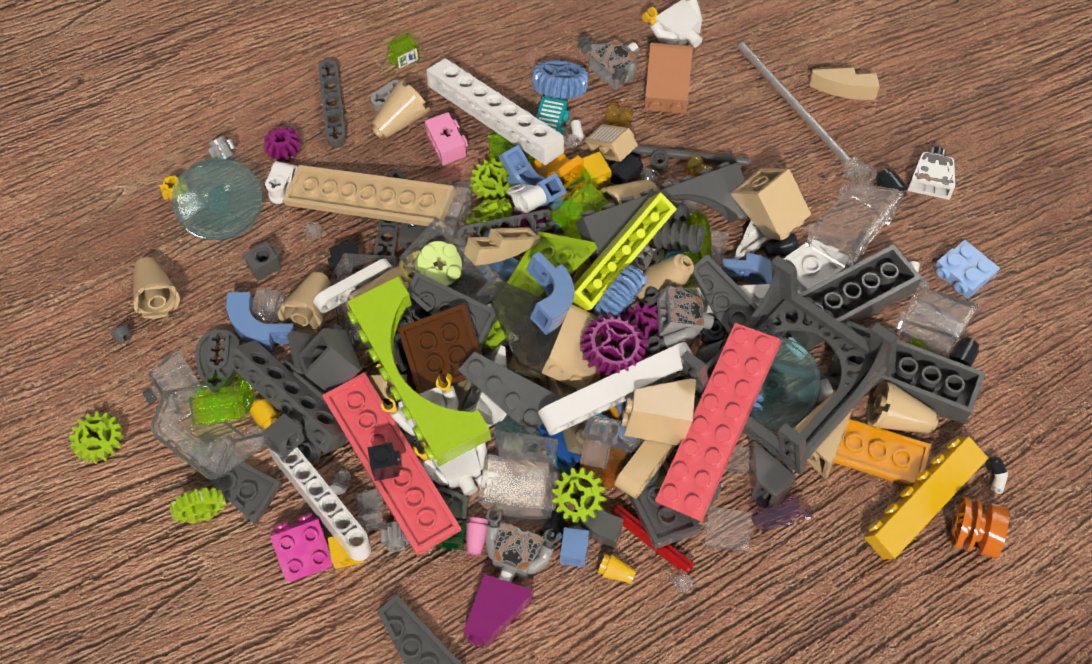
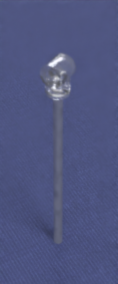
M744 42L739 43L737 48L844 163L842 172L852 181L853 190L859 194L870 193L875 184L876 169L872 165L864 164L859 156L850 158Z

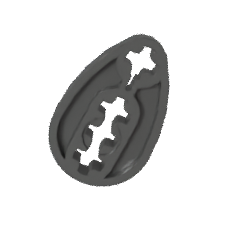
M219 329L208 332L199 340L196 346L198 373L209 393L213 395L222 394L237 374L228 363L235 347L241 344L238 338L227 330ZM220 338H223L224 341H221V347L223 351H220V358L222 361L219 362V365L215 366L214 363L217 362V355L215 352L218 351V345L216 342H219ZM218 376L220 382L217 383L216 387H213L212 383H215Z

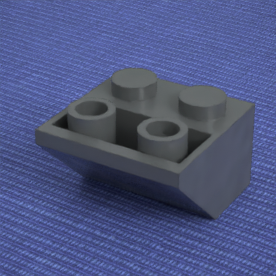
M323 328L298 355L305 376L326 392L353 379L362 370L346 330Z
M758 444L754 447L749 463L751 498L771 514L789 495L796 476L789 466L778 462L768 449L762 448Z

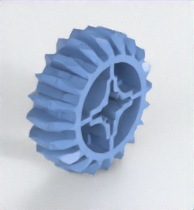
M551 59L550 61L538 63L534 67L531 81L534 90L539 91V94H545L546 97L550 96L553 99L560 98L562 100L566 98L570 100L571 98L576 99L578 96H583L588 88L589 77L588 72L581 65H575L574 62L570 63L567 60L554 61Z
M633 265L626 267L603 294L594 308V314L596 316L602 315L605 319L607 314L610 313L613 319L617 315L623 314L645 286L647 276L643 274L642 270Z

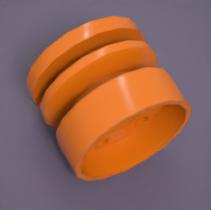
M962 497L954 513L951 525L952 548L961 549L964 543V551L970 552L977 542L979 555L998 558L1003 549L1008 531V507L990 503L984 513H982L981 500H975L972 505L971 498Z

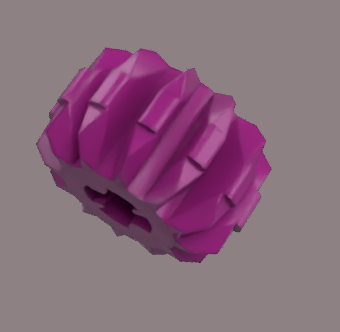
M286 125L282 129L276 126L274 131L268 130V135L264 136V149L271 159L276 158L279 162L282 159L289 161L290 156L296 158V152L300 151L301 141L299 135L296 134L293 128L288 129Z

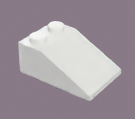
M500 345L484 355V357L507 368L504 346ZM473 386L462 411L473 412L478 409L488 427L499 421L501 422L505 418L506 413L478 388Z

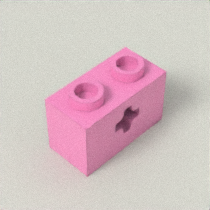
M449 112L425 121L426 134L442 165L466 157L465 148L468 147L467 140L464 135L460 136L458 132L460 131L456 119L452 120Z

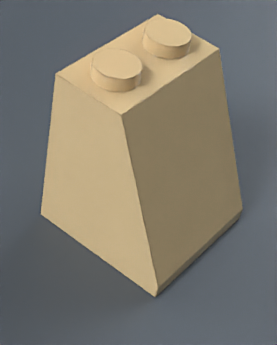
M761 168L730 193L766 239L780 241L787 238L793 229L803 225L804 220L811 215L790 169Z
M571 304L564 321L553 334L541 373L579 390L587 387L592 381L597 368L595 366L588 368L590 360H583L582 356L585 352L580 351V346L583 344L580 342V338L584 335L583 330L585 327L589 326L591 320L597 321L598 316ZM600 333L595 336L596 347L602 343Z
M691 378L635 389L632 399H627L626 409L622 415L621 426H625L624 436L680 446L682 439L686 438L693 421L696 379Z
M836 391L793 429L801 433L831 400ZM852 411L807 460V463L824 479L830 474L847 430Z

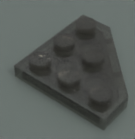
M501 280L491 303L517 364L541 374L560 326L545 335L530 319L536 303L544 298Z

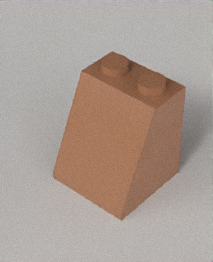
M650 43L644 110L687 113L693 46Z

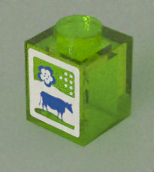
M409 33L386 43L388 50L386 52L387 59L390 64L394 63L398 70L420 60L418 45Z

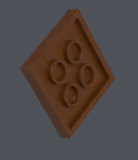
M465 303L398 328L418 394L436 388L438 375L441 381L445 383L447 382L446 375L451 374L452 382L450 386L467 380L458 372V369L473 352L483 356Z

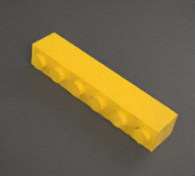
M969 436L952 439L946 445L948 449L943 454L940 453L932 459V466L916 476L915 479L917 481L913 486L905 488L900 493L901 498L884 510L885 515L868 527L869 532L864 536V539L883 560L895 559L988 459Z

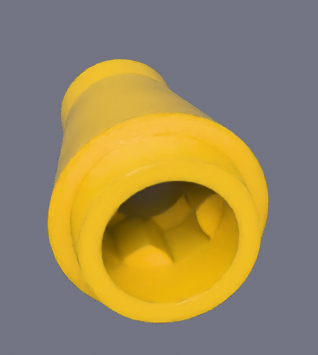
M604 554L597 573L602 574L603 578L631 584L636 570L613 554L610 556Z

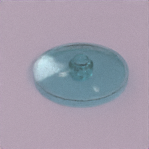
M210 159L191 166L178 178L172 191V206L178 222L191 234L208 240L229 239L245 232L257 220L263 204L262 191L256 176L244 165L227 159Z
M776 337L781 340V344L761 387L762 392L758 394L764 398V401L758 402L763 409L756 410L755 413L758 417L753 418L769 431H779L785 423L790 427L798 425L813 411L821 393V375L812 355L797 342L781 337Z

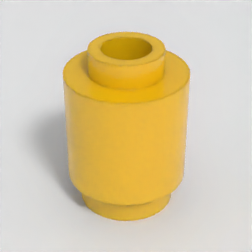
M262 398L253 402L249 411L261 431H264L280 417L276 408L266 399Z

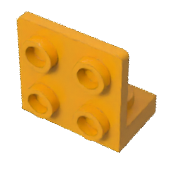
M562 153L546 165L538 160L530 164L542 177L548 178L556 173L565 189L584 176V160L579 156L571 160Z

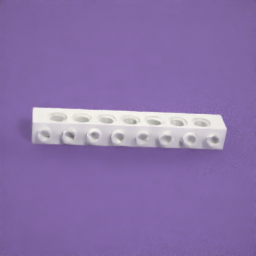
M444 58L426 70L428 86L514 145H519L523 151L542 164L546 165L564 153V136L560 132L549 127L545 122L540 121L528 111L520 108L513 101L508 100L456 64Z

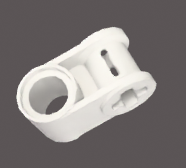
M279 161L273 163L271 172L265 182L266 189L269 191V200L272 203H283L282 200L298 168L297 165Z
M523 183L512 186L507 190V194L511 195L514 203V212L528 213L547 201L545 192L538 185H526Z

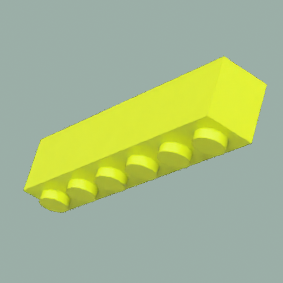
M661 192L650 197L574 284L572 305L585 311L592 309L618 275L630 265L677 208Z

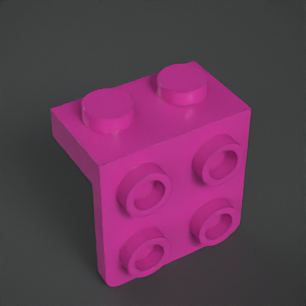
M312 513L299 516L297 518L298 521L288 524V521L279 523L274 526V530L270 531L273 547L284 578L288 582L330 568L333 565L320 519L317 515L312 516Z

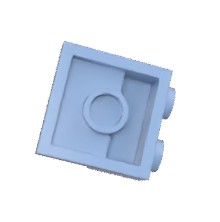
M964 240L955 249L952 248L939 259L933 271L942 280L947 281L953 286L957 293L969 299L994 277L1000 268Z

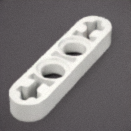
M381 259L320 292L315 297L313 303L320 312H328L349 300L351 293L389 271L393 266L386 259Z

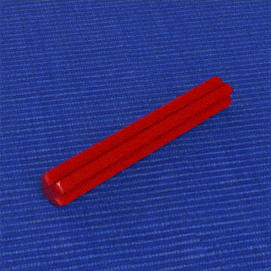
M619 504L613 508L611 514L624 519L623 526L679 571L687 575L693 569L694 563L671 544L654 549L641 521Z

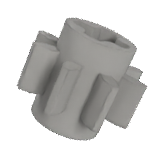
M223 135L209 142L211 148L208 149V152L212 159L217 157L220 162L234 155L232 149L235 146L231 138L226 140Z
M390 522L386 525V530H381L382 545H386L388 551L405 550V544H410L397 522Z

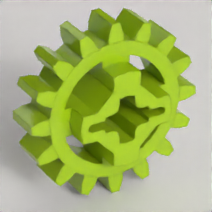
M492 158L491 162L488 163L485 159L483 166L477 164V170H472L470 182L473 193L477 192V198L484 196L485 200H496L497 198H505L506 195L511 197V195L507 194V190L511 187L506 179L509 174L501 160L496 162L495 158Z
M487 199L479 206L474 207V212L469 213V216L465 219L467 224L470 225L509 217L514 210L509 199ZM483 226L480 231L486 229L487 227Z
M97 411L94 417L86 414L85 421L78 419L79 426L71 428L75 434L69 436L72 442L70 448L75 451L74 453L78 458L82 457L86 463L91 459L97 464L99 458L107 461L108 454L115 456L114 449L122 447L118 440L124 439L121 433L123 428L118 424L119 422L115 417L111 418L106 412L101 416ZM92 435H95L96 437H99L101 440H98L97 438H94Z
M572 468L571 475L563 472L564 480L555 481L559 488L552 489V492L557 494V498L553 499L552 502L559 503L560 506L556 509L557 512L565 511L564 519H569L572 515L573 522L578 523L580 517L583 522H588V515L596 518V509L604 510L600 502L607 501V498L603 497L601 493L607 491V489L599 486L603 481L602 478L594 479L595 472L591 471L586 475L585 468H581L579 473L575 468ZM581 478L588 480L593 487L584 486ZM570 483V488L567 493H564L566 486ZM578 489L584 492V496H581V501L575 499ZM595 497V500H594L592 506L589 508V506H588L589 502L591 501L592 498ZM566 504H574L578 512L572 511Z
M200 488L199 490L187 491L182 494V497H176V501L171 502L170 512L175 522L180 521V523L188 521L190 524H195L198 521L210 520L214 515L219 514V510L225 509L226 501L222 490Z

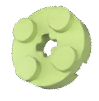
M435 241L427 244L420 250L415 259L416 272L448 287L460 277L462 261L453 244ZM437 259L440 260L444 265L442 267V270H439L437 266L434 267L433 263H435Z

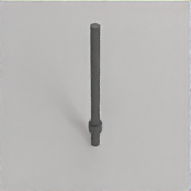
M638 145L630 152L652 155L655 151L661 150L666 152L670 158L722 164L729 162L730 165L738 162L741 166L749 165L748 157L732 156V153H723L721 155Z

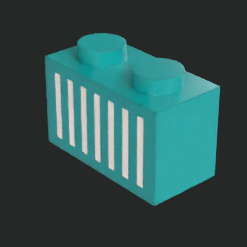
M542 96L536 118L565 136L566 127H564V124L569 122L571 110H567L566 100Z

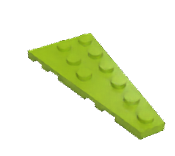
M539 231L537 236L540 238V242L526 251L491 307L500 313L482 348L494 350L533 312L536 303L547 298V294L542 286L526 271L533 254L540 251L555 268L562 264L571 275L598 249L595 242Z

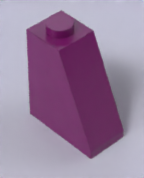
M484 574L463 631L465 638L468 639L467 642L478 647H482V644L490 646L532 602L533 590Z

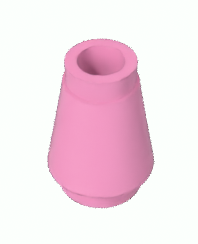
M470 517L469 523H466L467 554L481 555L485 545L488 520Z

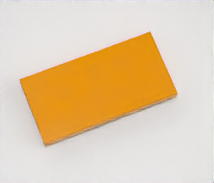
M850 419L834 463L899 484L913 486L917 481L915 479L916 476L926 469L932 444L885 429L874 428L869 424Z

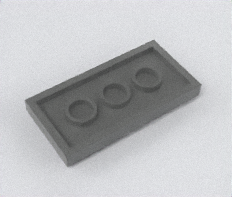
M631 458L615 463L614 469L618 476ZM666 460L637 499L628 495L654 549L701 532V527L697 520L655 502L669 471Z

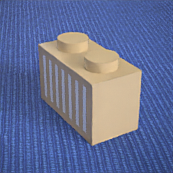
M604 124L585 139L592 154L600 151L604 159L620 162L638 146L634 139V134L629 128Z

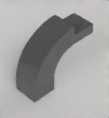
M581 478L584 486L593 487L588 480ZM578 489L575 499L581 501V496H584V492ZM595 497L592 498L591 501L589 502V504H588L589 508L592 506V504H593V502H594V500H595ZM597 509L595 511L596 518L588 515V522H583L581 517L579 518L580 526L589 531V537L606 547L615 548L623 529L624 519Z

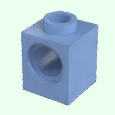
M580 526L564 527L560 564L585 567L589 531Z

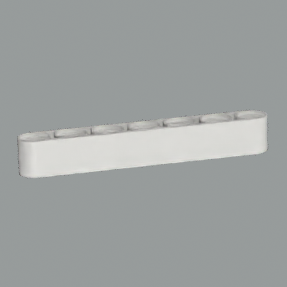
M681 342L636 363L637 366H630L629 371L623 369L618 374L615 373L543 407L538 414L549 435H555L627 401L628 398L633 397L635 389L660 385L683 374L680 357L686 351H689L691 354L693 353L686 342Z
M298 447L284 459L269 448L274 462L350 558L355 561L367 559L371 553V546L366 531Z

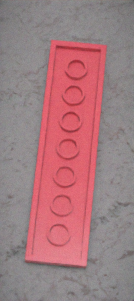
M737 323L734 324L693 415V421L685 439H682L656 497V503L697 521H703L780 347L781 340L779 338Z
M365 372L322 395L323 400L417 556L461 531L460 525L390 413L381 408V398ZM392 442L394 450H399L402 465L398 466L399 477L375 481L371 471L367 447Z

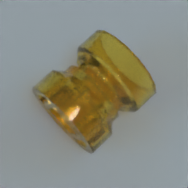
M612 102L606 112L605 122L610 124L616 123L619 127L627 128L632 119L633 109L628 107L622 108L618 103Z
M699 155L690 159L684 167V172L694 178L698 177V172L710 168L711 172L715 170L710 165H705L704 160Z

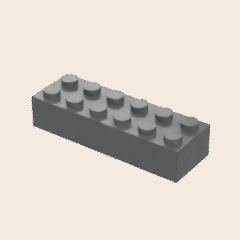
M893 244L799 294L803 297L811 298L816 306L822 310L830 311L835 319L841 323L851 321L857 324L915 293L922 277ZM788 311L785 318L788 323L794 324L798 320V315L793 311ZM803 319V324L807 326L811 325L805 319ZM788 331L804 352L824 342L821 338L807 332Z
M847 321V324L857 334L870 339L871 329ZM897 340L895 371L889 377L883 375L871 389L876 390L882 381L891 382L935 410L936 414L965 424L972 413L985 372ZM844 346L840 347V349L844 352L849 351L848 349H845ZM834 353L828 372L841 376V365L836 353ZM851 356L846 359V363L852 366L860 365L864 361L858 356ZM848 372V373H847V376H848L850 379H851V378L853 377V375H854V373H851V372Z

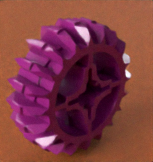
M611 313L607 314L606 319L600 315L597 321L591 320L589 326L583 330L584 335L580 338V342L583 343L580 346V351L585 352L582 358L583 360H590L588 368L595 366L597 368L596 374L604 371L606 378L610 373L612 375L618 374L623 369L629 371V367L632 365L637 366L636 363L642 361V357L645 354V349H643L645 340L640 339L643 336V332L635 331L637 324L629 325V318L622 321L620 314L613 319ZM600 333L602 343L596 347L595 336ZM626 345H629L630 357L625 359L623 349Z

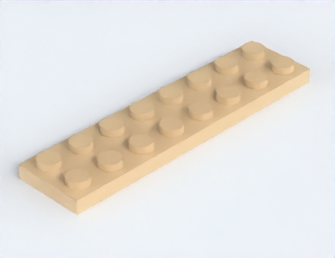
M299 165L282 201L287 206L441 228L455 196L456 189L451 185Z

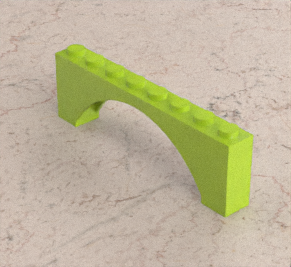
M399 276L347 301L350 311L346 313L352 325L357 323L359 327L357 333L363 344L366 342L369 344L370 349H368L370 357L373 362L378 361L381 365L379 372L385 382L390 381L392 387L389 389L396 401L401 400L403 404L401 410L406 420L411 419L415 426L412 427V430L418 441L423 439L426 447L423 449L430 461L435 460L439 467L491 439L490 429L478 409L473 412H466L434 404L416 393L399 374L394 363V339L401 317L406 308L412 306L410 295Z

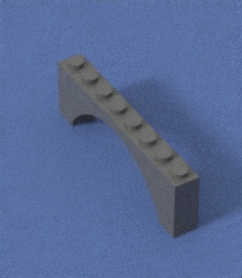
M725 162L716 166L717 170L711 172L710 168L698 172V177L693 179L689 175L679 179V184L673 185L672 182L660 186L659 191L654 192L653 189H649L640 193L641 197L637 199L634 196L622 199V204L615 206L613 202L601 207L602 211L595 213L594 210H590L581 214L582 219L575 222L581 239L595 242L598 247L589 256L591 264L650 197L660 192L668 200H689L708 206L727 218L729 224L748 217L730 194L745 182L738 162L732 165L729 162Z

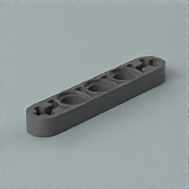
M326 59L319 64L325 132L328 144L331 147L339 148L346 143L347 139L339 70L334 60ZM327 68H331V75L329 76L327 75ZM329 83L336 84L333 89L325 88ZM330 100L338 101L334 106L327 105ZM332 117L340 118L336 123L329 122V119ZM336 130L339 135L338 139H334V131Z
M391 171L386 175V177L405 179L400 171ZM379 219L374 250L376 262L384 256L385 248L388 253L386 260L391 265L394 264L401 222H386ZM385 234H392L394 236L390 241H383L381 239Z
M539 210L461 226L454 230L453 241L459 247H466L468 238L461 240V235L473 233L474 237H482L480 230L483 226H486L490 232V229L500 228L503 222H506L509 228H521L520 222L522 218L528 220L529 228L534 233L549 230L555 225L556 218L550 210ZM547 217V222L536 224L535 219Z

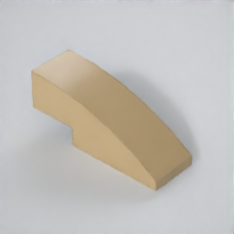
M854 68L812 70L809 80V86L848 99L875 100L879 90L877 73L855 74Z
M529 227L490 229L488 237L468 238L464 254L475 266L491 264L514 257L532 248L540 242V238Z

